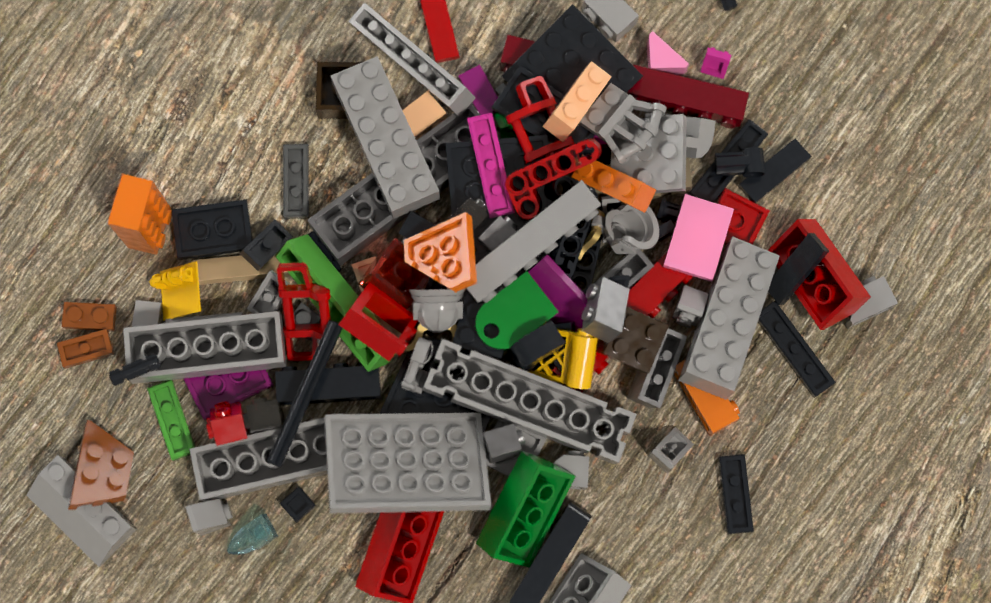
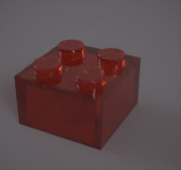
M394 238L382 248L358 285L364 289L371 282L407 309L414 301L409 289L421 290L429 276L405 262L404 244L397 238Z

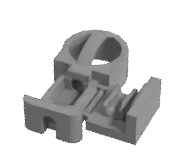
M419 337L401 384L403 389L422 394V388L428 372L422 369L433 355L432 341Z

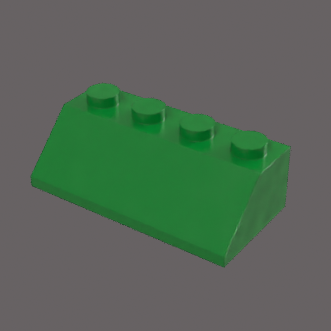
M521 451L476 544L494 559L530 568L576 475L539 456Z

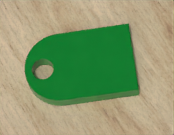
M526 271L497 293L491 300L483 304L476 315L475 328L479 338L487 346L499 350L509 349L521 338L539 328L556 315L558 310L528 271ZM494 324L497 326L499 332L496 338L490 339L485 336L484 328L486 325Z

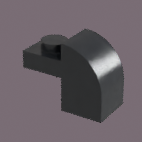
M550 321L521 338L510 348L512 349L511 353L515 364L528 372L541 360L556 353L565 344V341L554 323Z

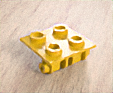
M197 261L162 270L160 274L152 276L149 281L150 285L156 289H161L163 321L201 312Z

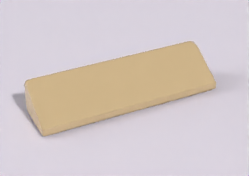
M278 253L259 271L242 255L193 260V262H198L199 285L264 279L270 270L277 274V268L280 264L276 258ZM284 271V276H291L287 271Z

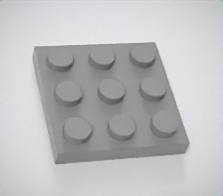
M684 114L661 116L657 135L648 140L644 151L640 150L628 157L622 165L619 164L611 151V168L656 189L655 193L686 191L687 117ZM650 117L640 119H642L646 123H649ZM625 120L620 125L637 137L643 132L628 120ZM616 133L611 136L619 150L630 145L629 142Z

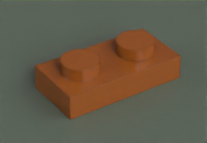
M64 302L62 328L81 330L107 329L108 331H115L117 306L115 304Z
M107 329L57 343L62 366L65 369L115 355Z

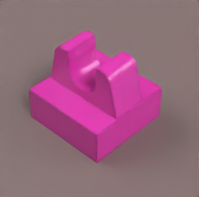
M714 47L708 48L700 72L724 79L731 54L727 51H717Z

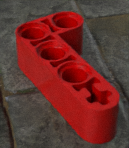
M591 138L582 140L510 174L506 179L505 186L519 216L523 219H532L539 214L543 204L536 188L593 163L601 155L600 143ZM585 145L588 148H594L595 151L591 154L592 157L586 154L578 159L576 154L586 149ZM561 155H567L571 159L570 168H563L559 164ZM537 166H544L547 169V178L541 179L536 175ZM515 176H519L524 180L525 185L523 189H517L513 185V178ZM525 200L534 202V212H527L524 209L523 204Z

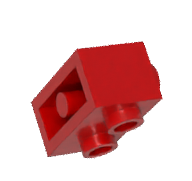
M229 401L220 402L214 405L215 408L210 409V417L206 418V426L209 438H215L216 446L248 439L247 425L241 401L231 404Z

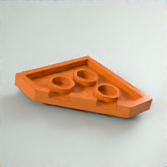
M466 212L405 239V262L454 292L477 284L472 216Z

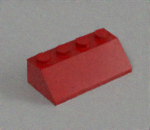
M797 219L768 251L780 255L776 266L779 270L809 233H815L829 250L828 254L795 291L796 296L818 328L825 330L854 314L871 296L817 220Z
M444 511L380 512L355 587L373 597L400 603H413Z

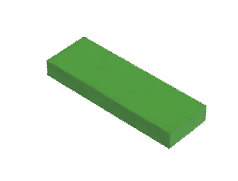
M173 380L147 388L171 460L175 461L191 455L190 449L195 448V444Z

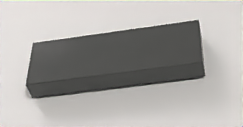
M283 144L284 219L309 218L308 144Z

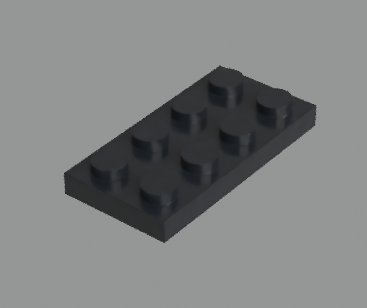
M519 66L491 109L504 118L522 109L523 106L517 94L516 86L536 76ZM547 84L557 103L555 107H557L564 98V95ZM536 85L525 87L531 104L544 100ZM546 110L521 120L525 131L531 136L547 135L548 144L559 141L557 137L543 127L549 118ZM579 122L569 137L572 136L576 144L588 138L593 139L595 135L581 126ZM585 149L582 152L578 153L579 157H581ZM561 155L562 157L571 162V159L567 155Z

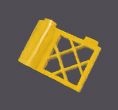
M579 328L578 332L557 329L561 336L566 337L565 348L560 352L554 353L555 356L547 362L544 359L541 360L539 368L528 372L550 381L563 383L572 388L590 389L598 338L583 332L582 328ZM556 359L562 366L561 376L554 375L548 366Z

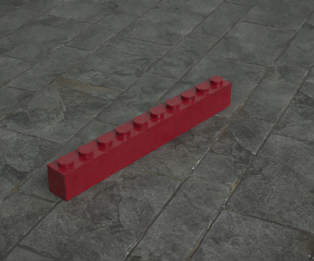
M507 35L500 61V70L505 73L535 41ZM633 65L643 75L627 92L628 95H632L636 100L663 104L667 107L666 110L672 111L674 115L684 114L685 116L715 120L725 128H740L749 92Z

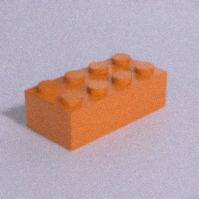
M122 174L108 225L128 248L157 255L159 248L162 249L164 246L166 235L163 233L166 224L169 225L171 222L172 210H170L171 207L153 181Z

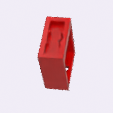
M371 282L367 284L338 324L387 361H390L395 354L400 356L418 331L414 328L418 320H413V313ZM363 308H368L401 333L399 337L393 335L362 312Z

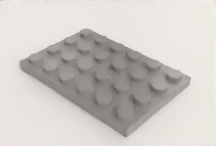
M481 413L325 414L330 513L490 510L491 499Z

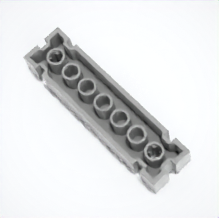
M444 339L441 340L433 362L438 364L437 370L432 368L429 370L422 391L440 398L445 392L453 395L451 399L453 403L510 425L514 424L515 427L584 453L590 452L591 449L596 450V458L611 464L620 462L626 443L620 440L622 435L630 434L637 415L636 413L620 407H615L612 411L607 410V402L473 350L468 355L460 353L462 346ZM457 368L460 370L459 374L463 376L454 380L451 378L453 375H450V371L453 372ZM602 424L604 425L603 430L606 429V434L598 435L599 431H596V427Z

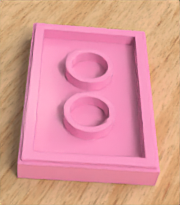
M685 194L663 267L712 282L734 209Z

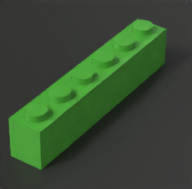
M307 234L287 240L276 256L280 263H306L308 265L312 283L330 289L331 298L328 300L331 321L340 323L358 298V295L311 237ZM287 271L297 284H305L302 272ZM309 297V299L312 301V303H313V304L316 306V308L319 310V303H318V301H316V300H314V299H311V298ZM364 307L362 312L380 324L372 312ZM344 328L342 329L340 338L368 372L390 362Z

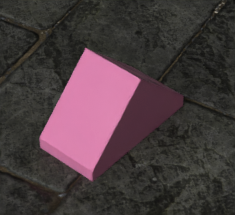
M653 31L649 34L647 41L648 68L674 75H684L689 63Z

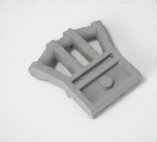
M610 83L583 116L580 124L606 142L619 164L622 165L628 157L640 150L644 151L648 140L657 135L661 116L665 115L667 107L660 103H647L636 100L632 95H628ZM635 109L652 114L649 123H646L631 112ZM626 119L643 132L637 137L620 125ZM616 133L629 142L630 145L619 150L611 136Z

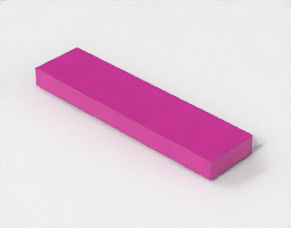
M488 113L467 118L489 218L513 214L515 211L505 186L507 176L493 114Z

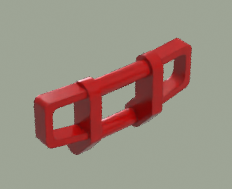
M537 76L518 84L516 91L523 108L509 114L505 118L508 125L511 124L524 151L525 156L523 158L526 164L574 145L572 136H568L564 142L559 140L534 151L521 120L545 110L550 117L556 109L557 103L542 76ZM536 85L544 100L531 104L525 87Z
M280 263L277 268L278 294L282 298L285 321L283 333L286 338L287 357L290 361L312 360L318 347V339L321 340L328 322L331 321L328 301L331 298L330 289L312 283L306 263ZM284 271L302 272L305 284L286 285ZM310 297L318 301L321 324H295L292 298ZM313 337L311 352L294 351L292 338Z

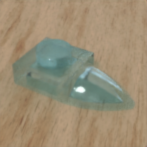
M261 514L243 526L234 535L227 550L228 554L241 555L259 550L278 537L267 514Z

